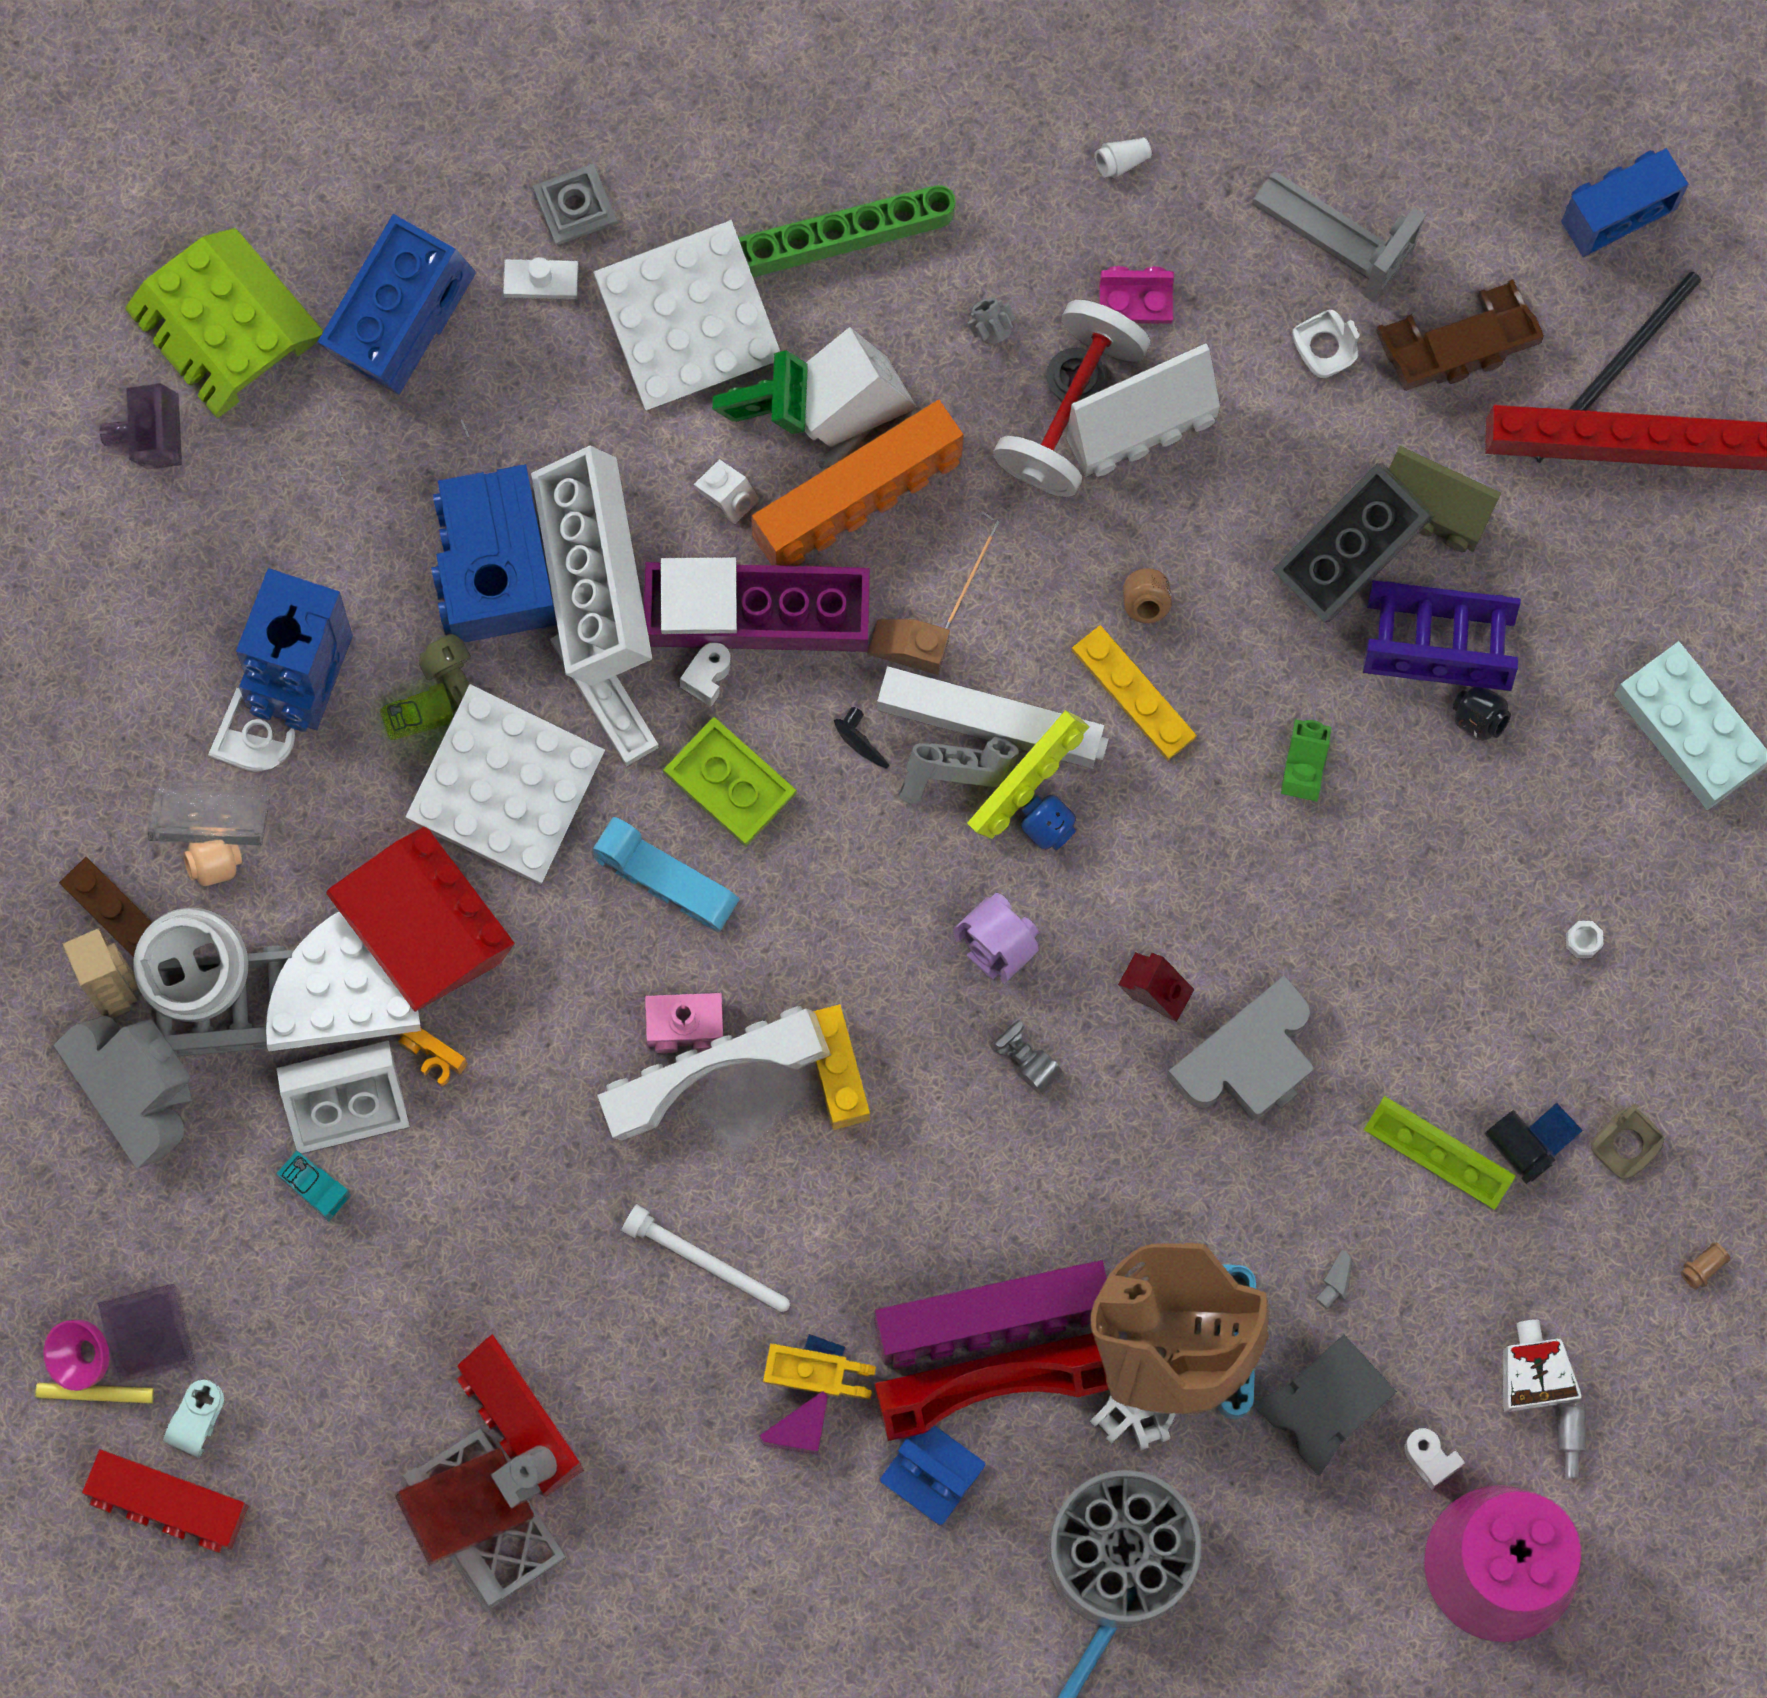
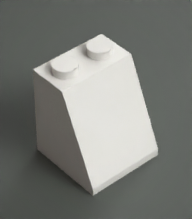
M851 327L806 362L808 370L805 432L814 441L819 438L829 447H832L907 414L917 407L889 359Z

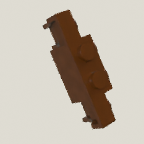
M1514 279L1509 280L1505 285L1487 291L1485 289L1479 291L1478 297L1484 309L1483 313L1425 333L1424 338L1419 332L1412 314L1406 316L1404 320L1386 326L1382 324L1377 327L1376 332L1389 363L1393 362L1404 391L1436 381L1437 384L1448 381L1449 384L1460 382L1466 379L1470 372L1482 369L1483 372L1492 371L1503 365L1507 355L1541 344L1544 338L1543 332L1536 316L1524 302Z

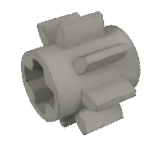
M986 298L974 305L973 313H971L972 320L968 322L974 338L980 336L982 341L986 340L987 343L994 344L1003 341L1011 334V329L1013 328L1011 322L1016 317L1010 304L1003 305L1002 300Z

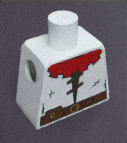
M1538 1319L1516 1323L1520 1344L1507 1346L1503 1350L1504 1412L1574 1403L1582 1398L1562 1340L1552 1339L1543 1341Z

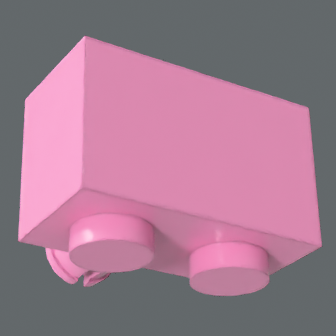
M722 993L645 996L648 1047H655L656 1053L678 1052V1046H693V1050L702 1052L712 1048L710 1044L712 1041L723 1037Z

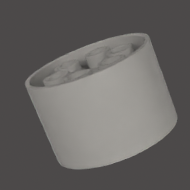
M1132 1470L1103 1473L1087 1480L1075 1489L1060 1508L1051 1527L1047 1542L1049 1574L1062 1600L1082 1618L1100 1626L1119 1629L1142 1626L1166 1614L1191 1586L1197 1574L1201 1558L1199 1526L1186 1500L1176 1489L1162 1479L1144 1472ZM1122 1489V1509L1116 1510L1108 1491ZM1136 1500L1143 1501L1149 1507V1517L1142 1521L1133 1519L1128 1511L1129 1504ZM1096 1506L1105 1507L1111 1515L1110 1523L1106 1526H1096L1090 1520V1510ZM1165 1507L1173 1518L1162 1525L1156 1526L1152 1519ZM1070 1518L1090 1530L1088 1535L1079 1536L1065 1533L1064 1529L1068 1519ZM1130 1531L1135 1532L1137 1535H1130ZM1166 1531L1172 1535L1174 1547L1171 1551L1162 1552L1155 1547L1153 1537L1157 1532ZM1119 1533L1122 1535L1125 1546H1132L1133 1552L1127 1556V1567H1124V1561L1120 1554H1113L1112 1551L1119 1544ZM1139 1541H1142L1143 1553L1140 1552ZM1082 1543L1091 1544L1097 1552L1096 1560L1089 1564L1080 1562L1075 1554L1076 1547ZM1165 1559L1183 1563L1180 1577L1164 1569L1160 1565L1161 1560ZM1145 1568L1155 1569L1160 1575L1161 1582L1159 1587L1155 1589L1145 1588L1139 1579L1141 1570ZM1092 1570V1573L1097 1577L1081 1594L1071 1581ZM1114 1574L1120 1579L1122 1588L1118 1594L1109 1595L1102 1590L1100 1581L1104 1575ZM1135 1586L1142 1610L1127 1612V1589Z

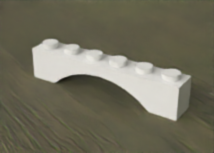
M801 1006L790 1008L780 1014V1020L767 1024V1021L754 1023L745 1028L746 1034L734 1039L732 1035L720 1037L710 1043L712 1047L700 1053L697 1050L684 1052L676 1056V1063L663 1068L662 1064L653 1065L642 1070V1077L630 1082L627 1078L608 1084L606 1086L608 1091L597 1096L612 1138L622 1141L657 1127L667 1109L684 1090L698 1079L715 1070L734 1064L750 1062L773 1063L799 1069L830 1056L829 1048L815 1012L807 1008L803 1010Z

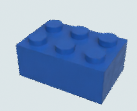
M1667 148L1657 153L1650 150L1639 156L1634 161V165L1623 169L1622 166L1616 167L1604 175V180L1594 185H1591L1590 182L1585 183L1571 193V199L1566 206L1561 222L1582 257L1677 210L1689 184Z

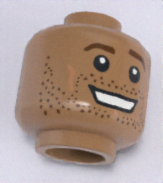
M1145 568L1132 572L1126 578L1123 585L1124 609L1129 617L1137 622L1146 624L1160 621L1169 613L1172 599L1170 582L1166 575L1159 570Z

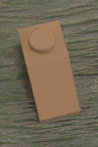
M878 619L867 655L939 675L949 643L950 629L915 619Z

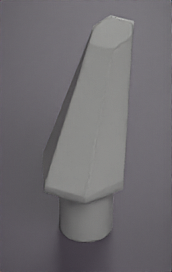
M1344 1249L1341 1250L1327 1277L1324 1279L1325 1284L1328 1286L1316 1298V1301L1325 1309H1328L1339 1296L1344 1300L1347 1297L1353 1260Z

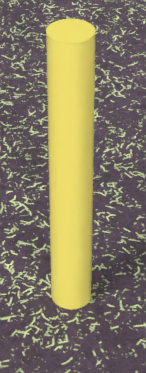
M37 1383L36 1398L153 1404L154 1388L93 1385L83 1390L72 1391L61 1387L57 1383Z

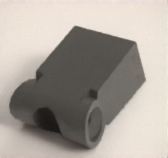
M1343 1334L1290 1384L1267 1395L1253 1405L1273 1427L1285 1431L1290 1429L1295 1432L1298 1439L1296 1441L1298 1454L1320 1476L1341 1443L1392 1398L1397 1391Z

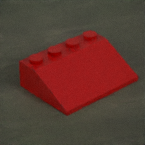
M425 826L397 840L326 891L328 897L414 1012L498 966L515 944L441 844Z

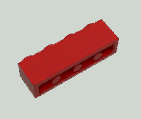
M101 1449L98 1451L82 1491L85 1496L91 1498L89 1505L108 1513H111L113 1506L127 1511L125 1519L146 1527L150 1520L163 1524L161 1532L184 1540L186 1533L200 1538L198 1546L216 1553H220L222 1547L232 1550L249 1507L243 1501Z

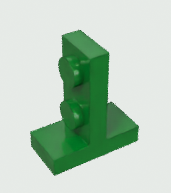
M787 350L774 353L773 380H762L757 385L745 388H731L726 393L713 396L712 410L732 422L772 413L771 421L791 434L805 432L808 364Z

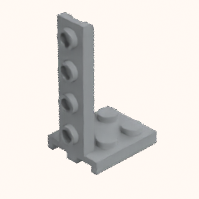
M1272 172L1252 200V204L1368 277L1369 280L1364 296L1375 303L1380 298L1381 292L1388 282L1392 281L1397 274L1400 265L1409 252H1412L1415 248L1426 217L1424 213L1413 207L1407 217L1399 216L1389 232L1391 234L1390 238L1385 242L1277 172Z

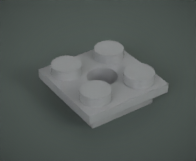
M594 164L532 186L556 246L617 224L616 217ZM571 196H579L585 201L584 205L576 210L567 208L564 203Z

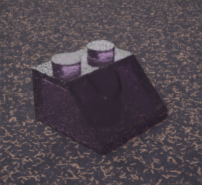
M174 1283L98 1303L106 1341L120 1383L196 1364L180 1292Z

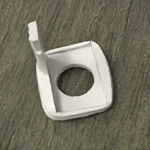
M1334 310L1324 311L1302 322L1293 329L1292 335L1296 348L1307 367L1317 377L1328 378L1351 366L1358 357L1357 341L1359 333L1354 325V321L1349 320L1347 323H1344L1341 316ZM1320 333H1329L1338 341L1339 348L1337 353L1326 359L1315 356L1310 348L1312 338Z

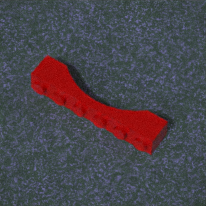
M1093 1333L874 1383L888 1441L926 1433L935 1424L953 1412L975 1402L995 1396L1024 1392H1046L1078 1398L1109 1390L1106 1372Z

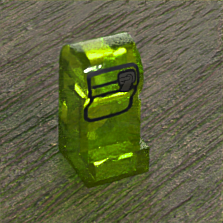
M443 683L431 686L428 691L410 696L408 699L389 703L380 709V714L390 740L401 739L448 725L454 717Z

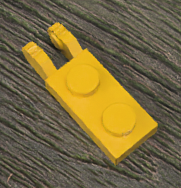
M770 1343L763 1383L815 1393L824 1391L826 1395L839 1397L841 1394L848 1397L870 1400L871 1390L862 1386L844 1385L842 1380L844 1370L857 1373L860 1376H875L876 1366L848 1361L846 1357Z

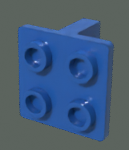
M934 1425L926 1433L910 1436L909 1439L904 1441L897 1451V1456L881 1476L880 1482L937 1525L941 1526L982 1472L985 1462Z

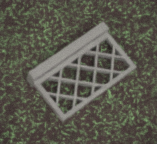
M478 1429L418 1469L414 1468L403 1475L401 1485L485 1612H488L502 1600L564 1560L566 1556L528 1500L513 1507V1509L524 1510L528 1516L529 1522L526 1533L504 1528L507 1510L511 1508L506 1499L500 1500L482 1496L486 1476H491V1474L496 1472L488 1469L489 1461L491 1460L497 1470L504 1466V1463L482 1430ZM476 1441L479 1442L486 1453L484 1468L461 1464L464 1449ZM458 1454L457 1463L447 1461ZM438 1466L455 1469L451 1489L435 1486L427 1473ZM459 1470L482 1475L478 1495L455 1490ZM441 1494L449 1495L448 1505ZM454 1497L476 1501L472 1521L455 1517L451 1511ZM481 1502L503 1507L499 1527L477 1523ZM532 1525H534L540 1536L531 1534ZM462 1526L471 1528L469 1537ZM475 1529L498 1533L494 1554L476 1549L473 1544ZM502 1535L525 1539L521 1560L498 1555ZM529 1540L546 1543L554 1556L542 1564L525 1561ZM484 1559L492 1560L491 1569ZM497 1561L519 1566L517 1580L504 1589L494 1576ZM524 1567L533 1569L522 1576Z

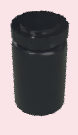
M1514 1110L1504 1116L1485 1133L1486 1137L1516 1173L1522 1174L1523 1177L1521 1179L1526 1184L1530 1181L1533 1182L1541 1176L1555 1161L1551 1154L1548 1156L1545 1146Z

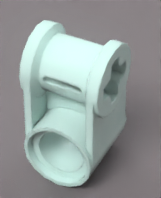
M198 1380L192 1383L187 1389L178 1411H176L168 1425L163 1442L199 1458L204 1451L201 1448L207 1435L211 1436L215 1421L223 1407L224 1395L220 1387L208 1380ZM208 1388H211L209 1395L214 1398L211 1405L204 1404L202 1409L199 1408L200 1401L196 1399V1394L198 1392L205 1393Z

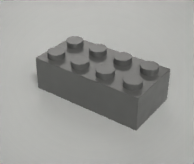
M1376 463L1272 571L1324 623L1330 622L1436 515L1383 463Z

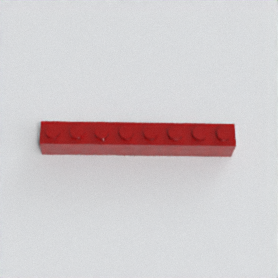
M1493 405L1486 418L1485 454L1767 471V422Z

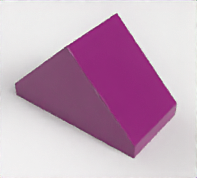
M824 1391L759 1435L763 1445L818 1455L828 1401Z

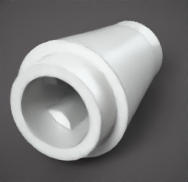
M1144 137L1104 143L1101 149L1095 151L1097 168L1105 178L1109 176L1117 178L1152 156L1151 147Z

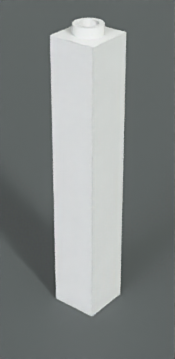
M888 666L877 700V710L989 741L994 737L1005 738L1010 743L1016 745L1017 748L1030 751L1061 715L1058 712ZM1083 720L1090 728L1083 734L1084 738L1080 745L1074 750L1069 751L1062 760L1093 769L1095 759L1103 760L1109 739L1102 737L1104 725Z

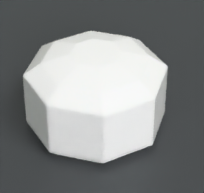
M1578 921L1566 933V948L1576 958H1592L1603 947V931L1593 921Z

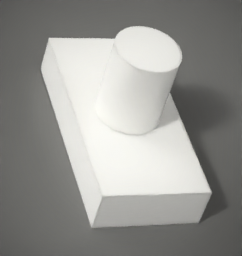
M541 257L534 258L533 260L505 259L504 298L577 299L578 261H554Z

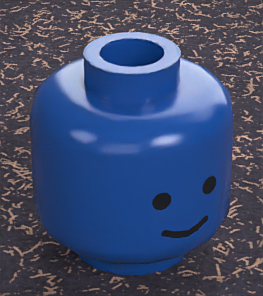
M1036 795L1021 810L1026 815L1021 821V829L1041 849L1046 850L1052 847L1054 850H1058L1076 832L1074 827L1076 821L1075 814L1055 795H1047L1043 799Z

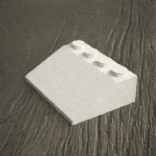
M1205 343L1072 404L1066 439L1085 476L1093 473L1097 477L1103 476L1116 468L1115 463L1128 458L1130 462L1136 461L1149 453L1148 448L1161 443L1164 447L1169 446L1182 438L1181 433L1191 428H1194L1196 432L1202 431L1215 423L1214 418L1218 416L1220 403L1210 350Z

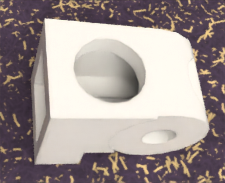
M717 642L704 645L681 676L680 688L712 707L719 696V686L715 683L724 679L730 671L729 650L723 644Z
M1426 1428L1417 1429L1406 1440L1404 1446L1405 1455L1431 1490L1465 1464L1456 1450L1449 1456L1445 1455L1441 1450L1438 1436L1432 1430Z

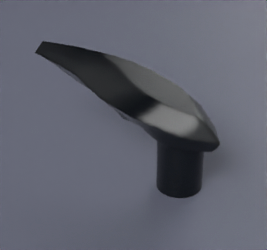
M851 707L843 720H834L835 727L840 736L853 750L885 769L890 766L884 757L870 744L868 738L856 729L864 716L861 710Z

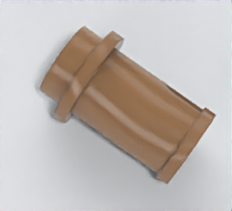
M1712 1242L1693 1262L1687 1261L1684 1263V1270L1681 1271V1276L1693 1289H1697L1700 1286L1705 1287L1708 1285L1707 1279L1725 1263H1728L1731 1258L1719 1243Z

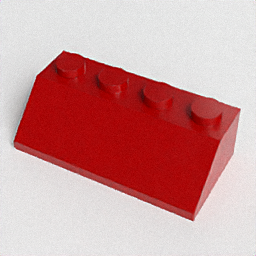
M493 1334L486 1338L457 1365L462 1375L456 1378L468 1398L476 1394L483 1404V1407L477 1411L490 1430L495 1426L499 1428L505 1437L499 1443L510 1460L537 1446H544L552 1452L557 1464L556 1473L553 1477L537 1484L545 1497L584 1471L580 1461Z

